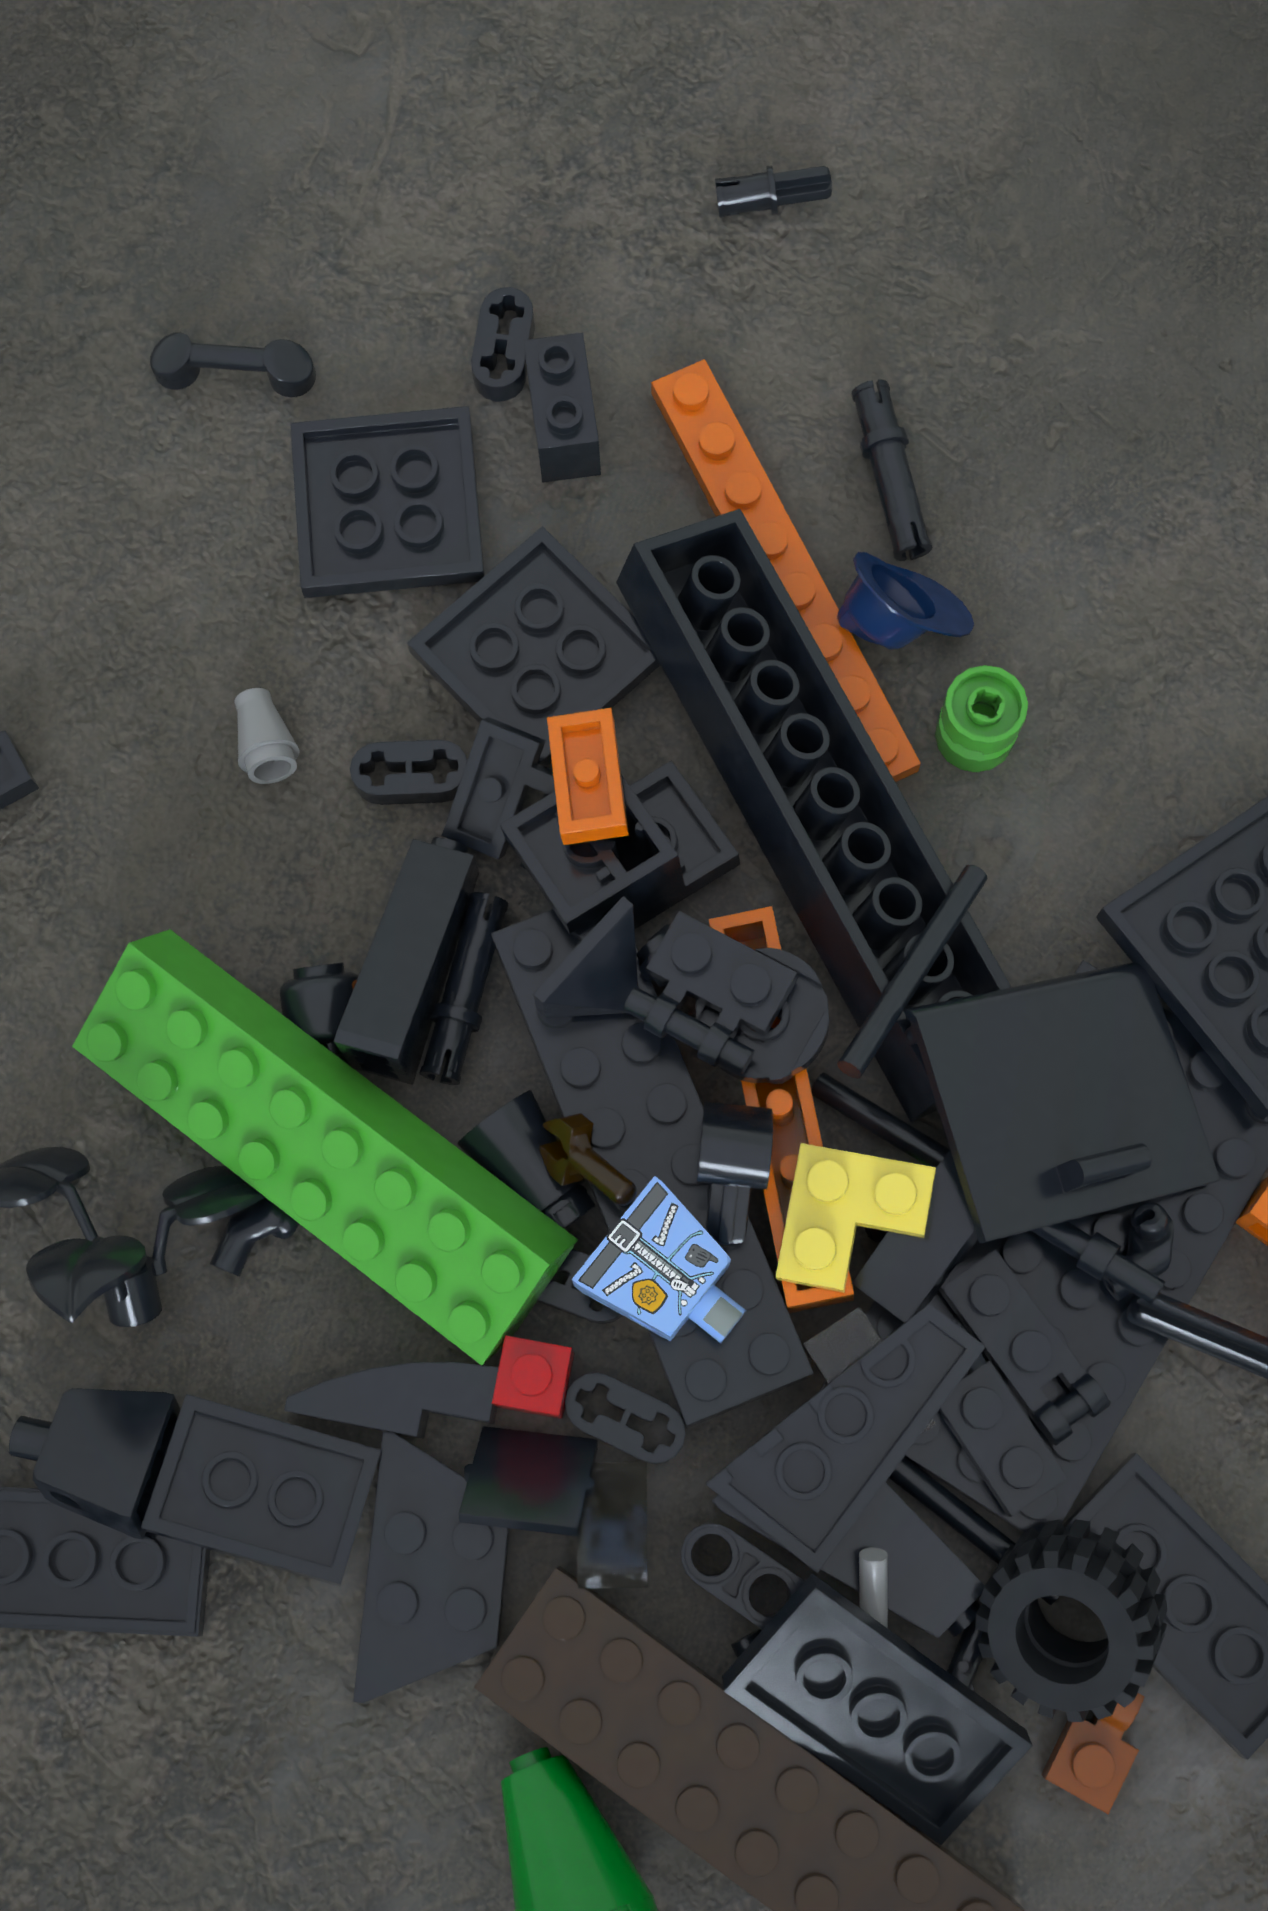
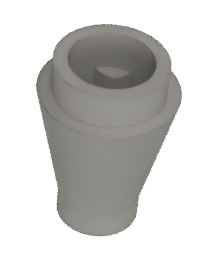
M251 688L241 692L234 700L237 710L239 767L247 772L251 781L259 784L275 783L288 778L297 768L296 759L299 756V748L274 706L270 692L264 688Z

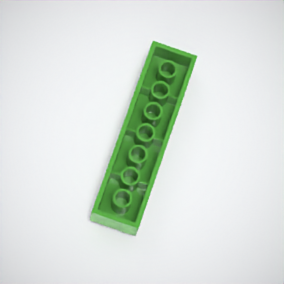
M171 929L128 943L72 1045L73 1048L481 1366L503 1347L505 1335L512 1337L515 1335L578 1241L576 1237L317 1040L305 1033L292 1021Z

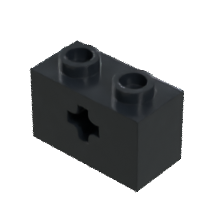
M583 332L523 340L542 483L601 475L599 438Z

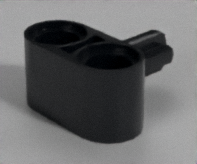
M704 1102L697 1182L710 1184L706 1231L719 1244L731 1245L743 1242L747 1232L751 1188L767 1190L773 1143L772 1108Z

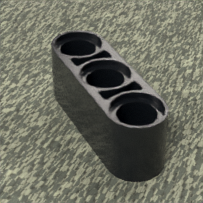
M704 1523L693 1528L685 1536L681 1546V1562L686 1574L695 1583L762 1630L778 1612L761 1614L753 1609L749 1600V1590L752 1583L764 1574L779 1576L787 1588L786 1604L805 1582L731 1529L717 1523ZM706 1534H717L723 1537L731 1550L728 1566L722 1572L715 1575H706L699 1572L691 1559V1550L694 1543Z

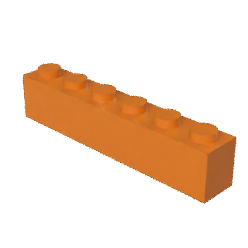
M772 906L708 919L711 928L753 950L760 948L781 950ZM776 1017L771 1028L777 1027L781 1020ZM807 1068L793 1075L790 1080L782 1084L767 1082L750 1083L741 1080L746 1106L772 1108L773 1112L770 1174L767 1190L763 1189L778 1261L800 1144L804 1143L823 1147ZM848 1272L845 1293L782 1281L789 1313L854 1301L850 1272Z

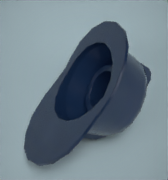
M858 552L853 558L858 575L847 591L844 603L837 615L838 622L844 629L868 642L879 644L891 650L903 648L928 630L953 637H963L971 633L974 622L967 607L950 590L935 580L888 564L867 552Z

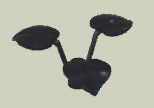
M65 1147L39 1148L19 1154L0 1164L1 1208H14L34 1204L58 1192L67 1199L85 1239H66L51 1244L34 1254L26 1265L27 1277L35 1294L51 1310L69 1323H73L87 1306L102 1294H104L109 1320L113 1325L134 1327L152 1321L162 1311L156 1276L167 1272L165 1253L172 1223L178 1220L181 1224L188 1226L207 1224L235 1214L266 1198L226 1166L203 1168L177 1179L167 1186L162 1193L164 1203L169 1207L164 1208L159 1214L153 1254L149 1257L146 1255L145 1246L133 1237L119 1235L103 1238L98 1236L77 1189L70 1183L83 1177L90 1171L88 1159L79 1151Z

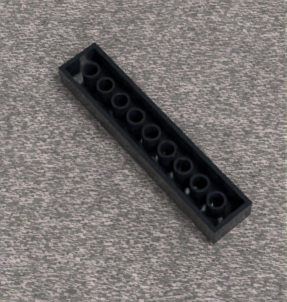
M741 509L636 542L631 548L616 584L860 1029L953 886V883ZM969 911L966 912L905 1009L1011 987ZM903 1011L875 1054V1058L910 1122H913L937 1111L938 1108L918 1044L909 1045L906 1042L905 1030L911 1027L912 1024L906 1019Z

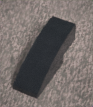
M951 1150L936 1167L925 1238L888 1232L852 1282L853 1285L903 1322L907 1321L932 1301L956 1264L963 1262L978 1240Z
M416 1362L366 1369L324 1381L288 1396L284 1411L422 1439L425 1437L430 1412L494 1425L498 1407L492 1404L499 1367L460 1362Z

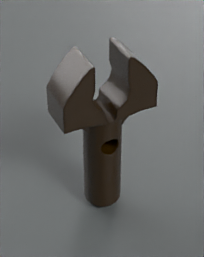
M582 1113L543 1123L544 1128L560 1139L559 1141L539 1146L548 1173L560 1185L578 1182L585 1178L619 1206H625L635 1198L637 1193L635 1184L592 1149L591 1135L594 1124Z

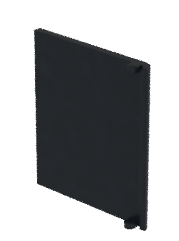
M1131 962L904 1009L906 1019L912 1024L911 1027L905 1030V1039L909 1045L918 1044L979 1244L1221 1181L1155 984L1149 974L1139 964Z

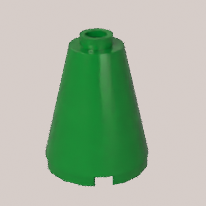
M543 1747L510 1761L512 1774L501 1781L515 1911H658L653 1894L565 1755L552 1757L549 1748Z

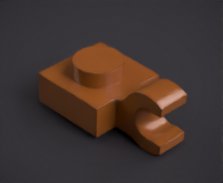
M1137 1693L1136 1698L1125 1708L1117 1703L1113 1715L1100 1720L1097 1719L1095 1714L1091 1722L1087 1719L1084 1722H1068L1067 1720L1041 1775L1049 1782L1109 1815L1139 1752V1749L1124 1741L1121 1737L1137 1716L1145 1696Z

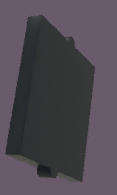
M483 1426L473 1463L467 1464L464 1467L467 1485L458 1513L459 1522L578 1536L586 1499L595 1493V1482L591 1476L598 1450V1440Z

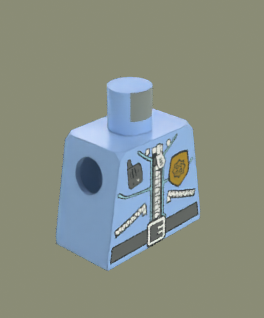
M656 1176L652 1178L572 1278L574 1287L583 1294L669 1341L675 1337L686 1321L691 1319L719 1343H722L746 1312L743 1307L715 1286L730 1266L731 1258Z

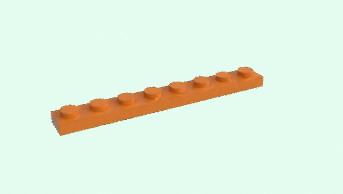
M703 359L651 382V394L715 516L741 509L894 781L897 782L917 773L921 762L852 633L840 626L837 619L839 609L706 360Z

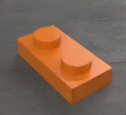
M605 708L547 717L558 822L563 845L629 836L612 709Z

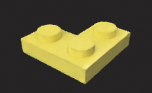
M801 1143L776 1279L845 1293L857 1226L925 1238L936 1167Z

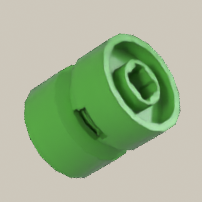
M987 665L969 668L956 676L947 690L935 730L938 750L947 762L960 770L981 772L992 770L1005 761L1025 722L1028 709L1025 689L1017 678L1002 668Z

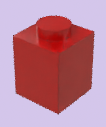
M505 1335L492 1404L498 1408L563 1419L565 1399L575 1356L572 1347Z

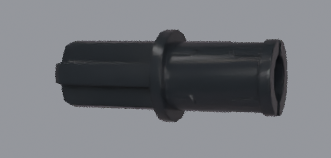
M771 165L766 166V172L739 177L715 178L720 218L738 215L739 213L771 210V214L774 215L778 214L777 206L828 199L832 195L831 173L826 166L773 173Z

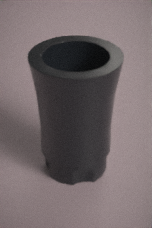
M529 1090L485 1118L463 1136L457 1145L483 1168L562 1228L566 1229L593 1209L595 1203L587 1194L586 1188L581 1185L585 1181L584 1178L581 1181L562 1186L548 1173L539 1146L558 1140L555 1135L543 1127V1123L547 1121L532 1090Z

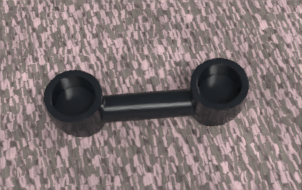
M174 332L162 338L156 344L150 356V366L156 380L165 388L172 390L184 389L193 384L199 376L200 368L267 372L272 388L278 394L285 397L304 395L313 387L316 380L315 367L309 353L300 344L285 339L271 341L265 348L192 343L188 335L182 332Z

